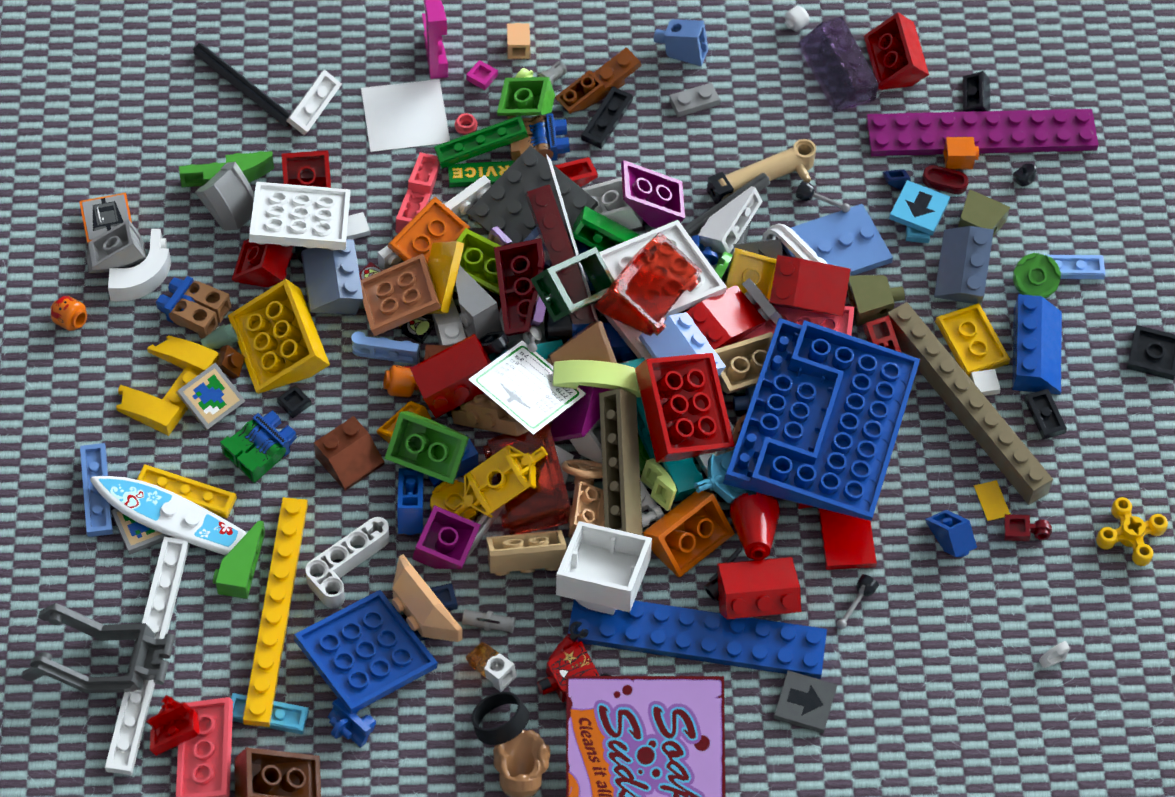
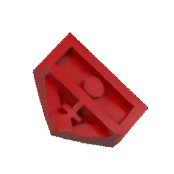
M167 695L161 701L164 705H162L158 714L147 720V723L152 727L150 730V751L156 756L199 735L198 713L185 702L180 703Z

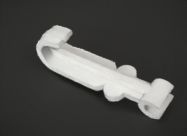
M784 224L772 225L763 234L762 241L776 240L777 237L781 239V242L797 258L827 264L791 228Z

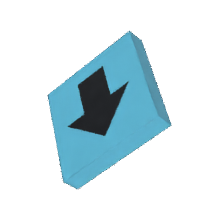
M907 180L890 213L889 219L933 236L950 201V196Z

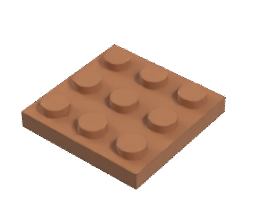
M423 254L360 280L363 304L370 329L374 336L441 308L430 270Z

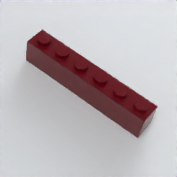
M550 184L527 191L525 196L539 236L542 239L550 267L574 257L575 255ZM578 264L556 273L573 304L588 298ZM591 305L570 314L572 324H591L597 321L594 318Z

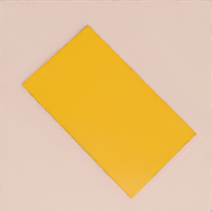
M997 480L974 485L987 521L1003 518L1005 514H1010Z

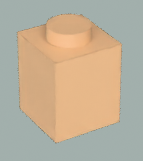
M530 23L507 24L508 59H530Z

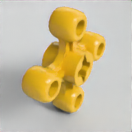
M1119 497L1113 502L1111 513L1113 517L1120 520L1121 525L1117 529L1110 527L1100 529L1096 537V543L1101 549L1105 550L1111 549L1117 542H1121L1126 547H1132L1133 562L1138 566H1146L1153 558V549L1144 543L1143 538L1147 534L1153 536L1163 535L1167 529L1168 521L1162 514H1154L1149 520L1144 522L1141 518L1132 516L1130 500Z

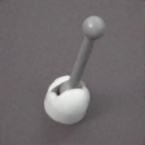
M531 325L530 334L523 333V341L528 345L527 349L529 352H535L537 350L536 344H539L542 339V332L539 327Z

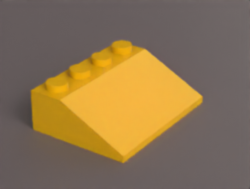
M284 279L228 315L238 337L237 342L242 355L245 357L244 361L256 393L260 394L310 378L330 366L302 291L289 280Z

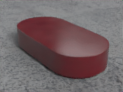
M937 165L926 167L922 176V181L927 187L951 194L964 193L969 183L968 177L963 172Z

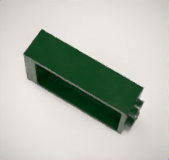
M596 247L552 266L530 279L554 322L619 290ZM580 262L597 293L573 304L556 273Z

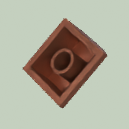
M354 416L314 442L316 459L345 491L385 464L370 434Z

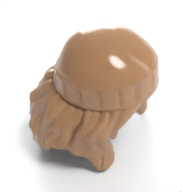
M523 730L514 739L498 744L493 749L494 767L499 772V784L503 792L509 797H533L542 785V774L549 767L550 746L545 744L540 735L533 730Z

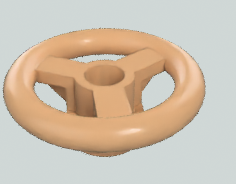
M572 459L564 461L561 465L564 472L575 476L574 484L583 481L594 486V479L603 478L602 464L598 462Z

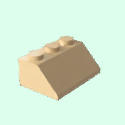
M772 332L714 350L726 366L719 376L722 391L729 394L757 384L773 337Z
M562 530L486 537L490 573H495L498 576L508 575L510 571L532 573L535 569L545 568L547 571L558 570L567 550Z

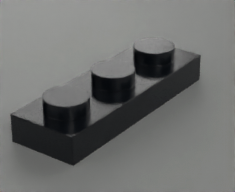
M612 87L581 134V140L602 149L632 103L633 95Z

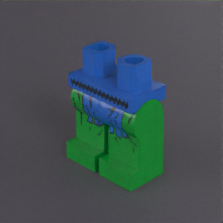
M273 410L263 417L257 413L253 420L247 422L231 438L227 436L220 441L222 453L237 468L239 467L253 483L267 473L283 456L285 457L290 453L289 446L297 438L296 432L288 425L280 432L275 429L281 424V419Z

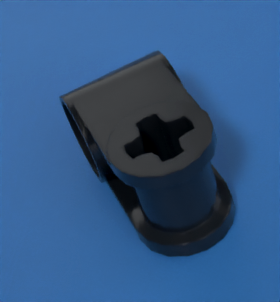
M546 309L544 314L546 340L572 338L570 315L554 322Z

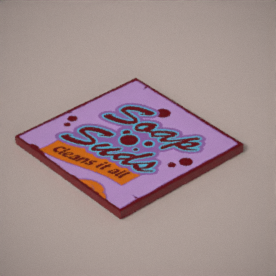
M566 676V797H726L724 676Z

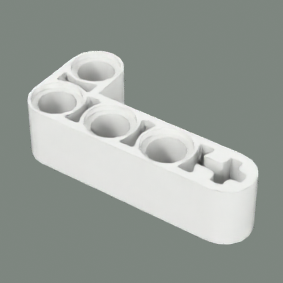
M374 517L306 565L307 584L325 606L332 609L340 607L345 601L344 584L340 578L389 543V524L387 520L381 517ZM356 545H362V546H363L362 548H359V549L353 548V547L356 546ZM336 559H342V560H343L342 562H339V563L333 562V561L336 560ZM316 573H321V574H323V575L320 576V577H314V576H313V574H316ZM330 591H338V593L334 595L328 594V592Z

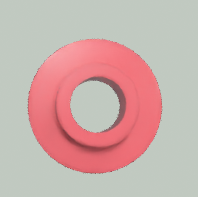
M468 113L461 114L455 121V129L461 135L473 133L478 128L477 120Z

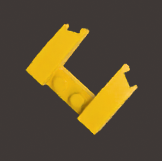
M170 335L157 346L152 344L147 348L149 353L184 369L164 398L160 399L145 392L120 385L118 393L122 395V402L116 405L118 412L167 436L171 434L188 410L176 392L211 365L217 363L219 353L212 349Z

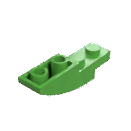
M272 151L226 155V163L236 162L249 183L274 169ZM214 162L211 164L179 166L181 186H204L226 163Z

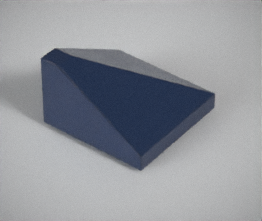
M904 169L883 172V177L887 184L899 190L903 189L907 180L911 181Z

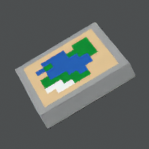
M216 363L176 392L206 431L245 402L244 398Z
M117 509L111 510L129 555L163 542L164 537H170L134 521Z

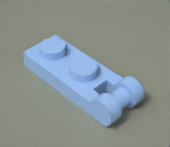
M360 331L354 332L351 336L352 352L356 356L418 364L419 344L411 341L389 340L385 337H367Z

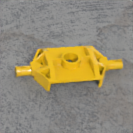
M507 445L465 474L464 500L452 508L454 513L460 516L469 508H474L493 518L491 513L529 487L535 489L536 462L548 455L544 447L541 446L532 454H524L516 448ZM500 473L502 476L500 483L492 485L493 476Z

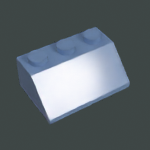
M687 312L669 315L639 336L640 341L652 358L713 353L718 376L726 368L719 355L708 343L706 337L701 333Z

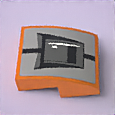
M126 193L79 201L87 243L128 219L132 223Z

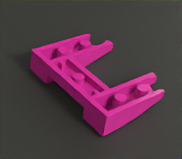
M423 0L425 13H422L423 34L430 79L447 78L448 61L442 42V35H447V19L441 0Z

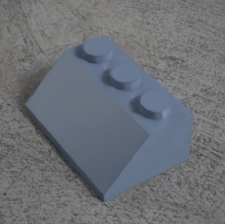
M966 226L944 230L934 298L971 304L979 303L981 305L985 294L993 229Z
M346 239V250H330L326 248H308L303 250L301 257L309 312L356 315L363 301L354 240Z

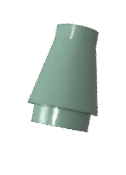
M230 323L228 325H221L200 340L202 346L216 350L225 345L234 346V343L238 341V337Z

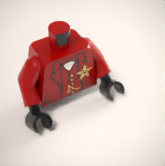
M576 621L570 625L571 634H567L550 655L546 667L548 677L537 681L538 688L543 696L556 691L560 700L566 702V676H611L607 673L599 675L582 641H577L578 638H585L588 635L587 629H582L578 634L577 630L582 625L581 622Z

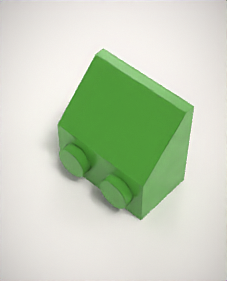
M549 77L505 78L497 115L524 116L551 113L555 93Z

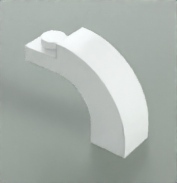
M151 229L150 249L143 262L131 268L109 269L108 291L110 301L139 299L150 294L163 283L170 270L171 258L169 249H167L166 238H162L161 229Z

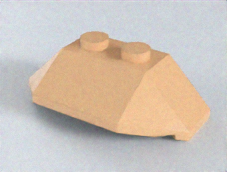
M400 555L392 588V603L395 609L406 615V621L413 631L417 630L422 637L454 642L461 641L462 627L410 564L405 555Z

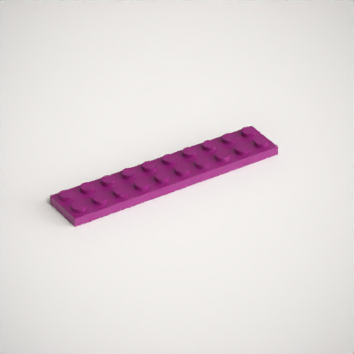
M1092 109L867 114L866 116L870 156L944 155L946 137H974L975 146L979 147V154L1097 151L1099 146Z

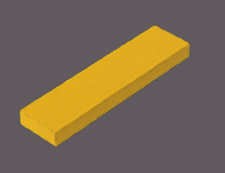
M145 464L137 480L178 494L224 518H228L237 499L235 493Z

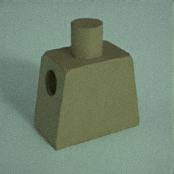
M969 190L958 228L974 226L993 229L994 237L1006 223L1010 207L973 190Z
M851 275L849 278L847 296L850 306L854 307L856 326H861L867 322L887 316V313L893 310L894 302L905 300L903 287L890 288L888 279L884 275Z

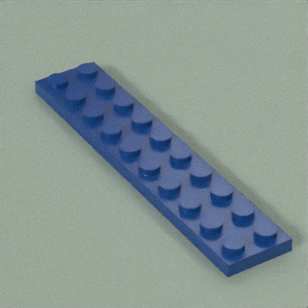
M575 599L573 601L568 634H571L570 625L573 622H581L582 625L577 630L578 634L582 629L588 630L587 637L577 639L578 642L582 641L583 644L787 674L789 670L816 679H821L827 635V629L749 617L726 619L716 612L642 601H634L630 612L615 610L614 615L590 610L579 604Z

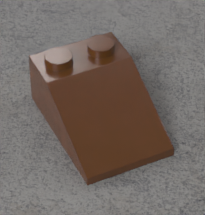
M246 747L234 758L235 797H321L320 755Z

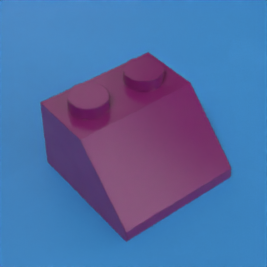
M434 505L415 547L412 559L434 569H462L481 524Z

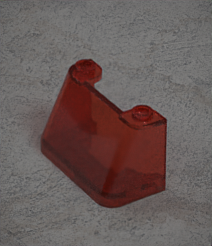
M660 231L634 255L594 307L601 314L648 336L652 334L657 336L667 326L664 323L666 314L682 293L686 290L691 292L699 284L700 281L697 278L703 271Z
M549 423L534 435L528 431L519 436L501 434L488 439L487 445L483 446L486 460L507 445L516 448L524 454H532L543 446L548 453L547 456L536 462V488L529 487L504 504L505 514H501L503 528H508L509 535L523 534L568 524L570 503ZM497 473L498 482L500 483L502 476L500 473Z

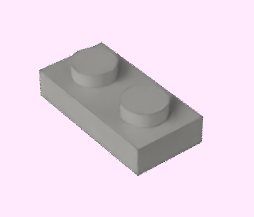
M712 83L669 96V101L677 117L720 105V98Z
M750 278L742 284L747 290L745 296L753 305L757 302L761 307L758 312L766 321L771 319L777 325L778 319H783V317L770 304V301Z

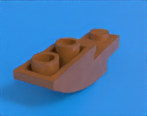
M626 47L595 72L591 70L586 72L555 96V99L569 114L585 109L606 98L612 87L619 89L625 85L624 79L642 66L641 61Z

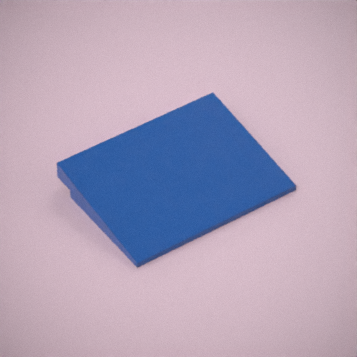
M779 318L723 484L871 521L920 359L805 320L803 325Z

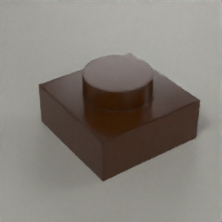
M225 345L220 349L216 364L224 374L235 379L240 376L245 357L229 345Z

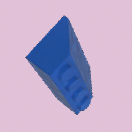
M1018 294L1013 317L1012 390L1038 392L1049 389L1050 394L1060 395L1062 311L1042 296Z

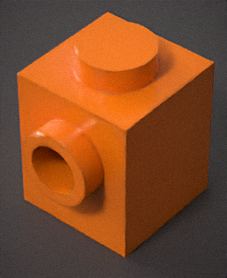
M946 137L943 151L945 168L973 169L975 160L979 159V147L975 146L974 137Z

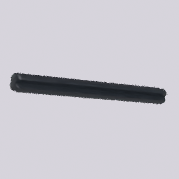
M198 43L194 46L193 53L283 126L289 127L291 125L286 121L291 115L288 111L204 44Z

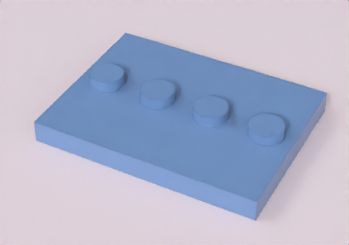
M863 204L851 207L850 211L846 213L839 211L791 227L816 255L824 259L827 264L851 269L850 276L892 263L893 257ZM781 242L782 247L784 248V250H785L787 256H788V257L797 258V257Z

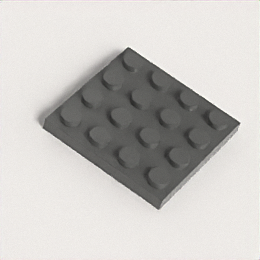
M531 145L467 211L468 216L488 233H490L491 228L498 226L512 240L511 244L523 242L536 227L525 195L527 191L550 184L567 235H570L549 162ZM553 165L570 226L573 229V224L584 206L594 210L598 206V202Z

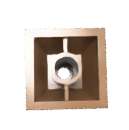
M602 321L589 324L550 353L548 359H545L552 366L556 361L595 360L617 363Z

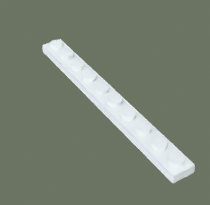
M170 537L163 538L142 623H146L156 634L155 639H164L165 634L169 630L190 546L189 542ZM144 680L142 690L124 692L105 765L106 772L125 775L133 774L155 686L154 680Z

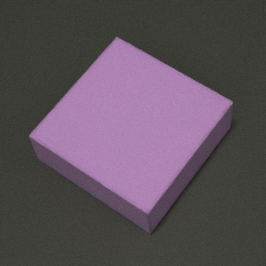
M540 297L536 300L531 325L537 327L543 322L546 310Z

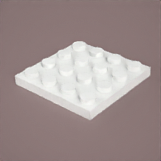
M256 182L249 242L346 250L350 190Z
M678 220L599 252L619 288L617 290L618 294L642 328L659 322L669 315L692 308L709 297L726 293V285Z

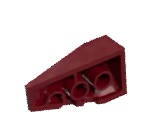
M541 238L494 247L504 332L507 336L530 332L538 295L530 279L543 272L545 262Z

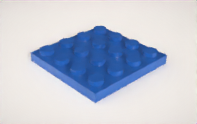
M381 590L294 634L296 644L350 714L363 709L435 670L438 665L435 658Z

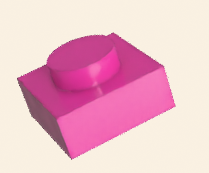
M479 60L466 74V80L486 90L498 76V70Z

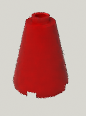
M757 492L756 495L744 493L731 504L730 517L746 556L752 560L765 559L771 552L780 517L779 504L773 496Z

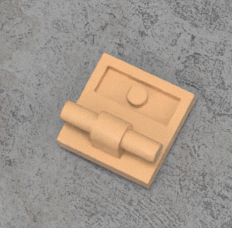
M583 481L575 484L573 502L570 506L568 522L570 523L569 538H572L579 521L605 527L603 489Z

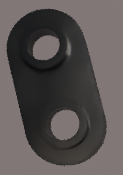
M504 331L490 332L478 339L487 355L502 353L507 349V343L509 342V338Z

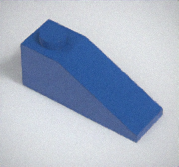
M399 468L398 534L414 535L423 532L424 473L410 468Z

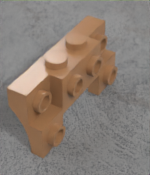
M485 393L476 395L472 400L451 410L453 424L513 436H519L529 431Z

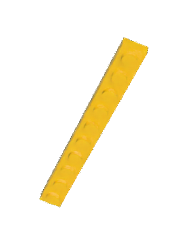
M282 498L245 705L244 725L270 727L308 508L307 499Z

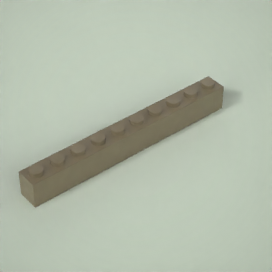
M908 302L889 311L887 316L889 315L899 347L905 354L920 359L917 369L1026 503L1030 505L1047 495L1053 478Z

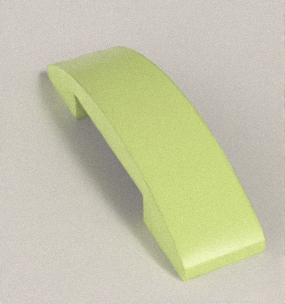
M595 360L556 361L553 364V386L577 389L579 385L606 389L621 388L636 395V397H641L634 367Z

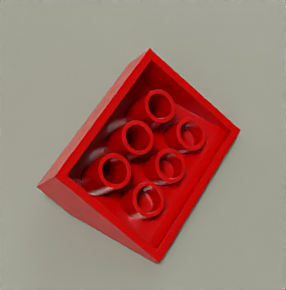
M713 353L650 358L644 360L635 368L656 463L683 460L735 447Z

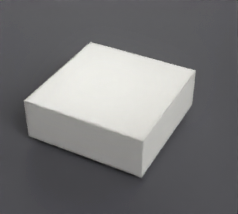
M364 212L348 216L347 239L353 240L370 235Z
M995 369L971 372V380L984 396L1000 393L1001 389Z

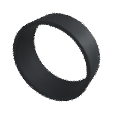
M497 692L487 696L477 704L472 712L471 720L476 736L482 743L498 745L514 739L525 729L529 721V711L514 693ZM506 704L518 705L514 716L505 724L491 729L479 727L484 716L494 708Z

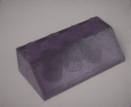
M842 16L821 22L799 42V47L834 113L876 100L879 83Z

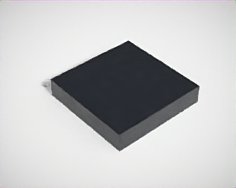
M1136 325L1126 369L1174 380L1175 334Z

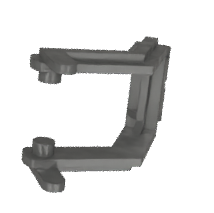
M57 603L39 612L38 618L43 621H48L53 625H61L63 623L100 641L135 640L128 671L124 676L87 677L52 661L50 653L40 652L39 656L32 658L31 667L22 672V679L34 681L46 675L85 693L133 692L134 690H142L144 680H154L153 682L158 685L164 684L169 662L163 659L171 657L175 635L167 633L164 639H155L156 634L146 623L103 625Z

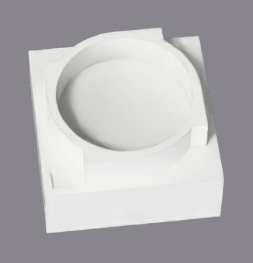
M579 521L556 575V595L575 599L582 606L602 613L614 615L615 610L630 612L651 560L652 538Z

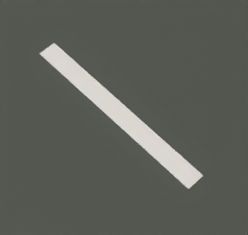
M546 154L577 256L579 255L554 168L551 159ZM579 262L578 264L584 280L588 297H590L591 293L586 280L584 269L581 263ZM593 303L591 304V307L594 314V318L597 321H599Z

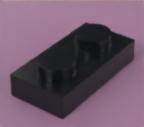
M1049 389L1026 394L1024 400L1042 439L1065 434L1067 427Z

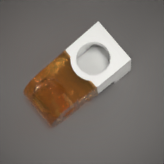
M480 642L466 656V660L471 667L491 681L493 687L500 692L517 677L515 664L484 642Z

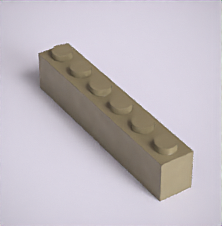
M618 388L599 393L605 527L643 536L636 395Z

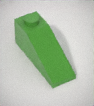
M258 521L222 559L220 568L215 569L213 584H216L218 594L248 599L265 536L264 521Z

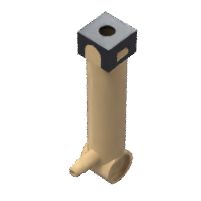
M801 139L795 142L794 146L790 149L727 175H724L723 172L708 177L707 192L714 203L717 204L761 173H765L769 180L772 181L796 171L801 179L809 183L811 177L807 170L811 169L814 165L816 146L808 139Z

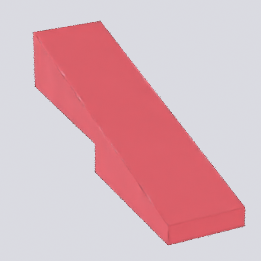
M425 153L419 154L408 181V190L396 217L395 233H399L429 203L441 167L437 156Z

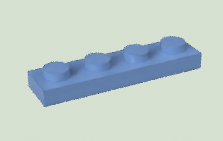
M105 443L80 446L87 536L94 537L113 534L111 504L99 494L90 481L93 476H108Z

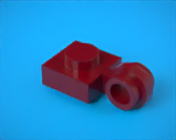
M1005 514L1004 541L1030 542V533L1035 535V538L1038 540H1046L1052 534V526L1047 520H1037L1034 524H1030V515Z

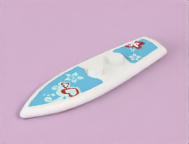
M93 476L90 479L99 494L124 515L155 531L188 541L189 544L226 556L247 534L244 530L209 510L159 486L125 477Z

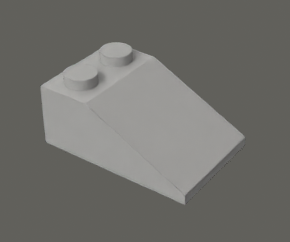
M459 265L456 287L461 309L460 319L464 324L465 337L467 338L475 334L480 339L487 333L502 331L497 302Z

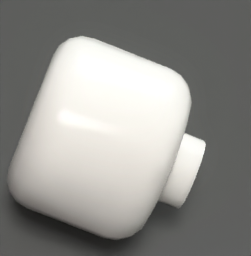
M795 6L785 14V25L789 29L799 31L809 24V15L801 6Z

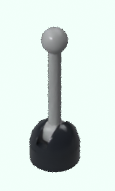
M802 181L799 184L796 198L808 201L814 197L841 208L845 213L850 211L849 204H841L815 193L812 184L806 181Z
M862 574L856 585L859 594L844 617L837 621L839 629L846 628L847 620L862 597L871 596L877 590L879 584L871 576Z

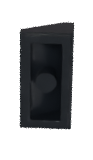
M984 71L963 76V112L990 111V80Z

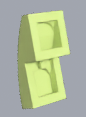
M654 458L646 460L640 480L652 490L650 497L668 511L671 509L677 492L676 485L668 472L659 463H656Z

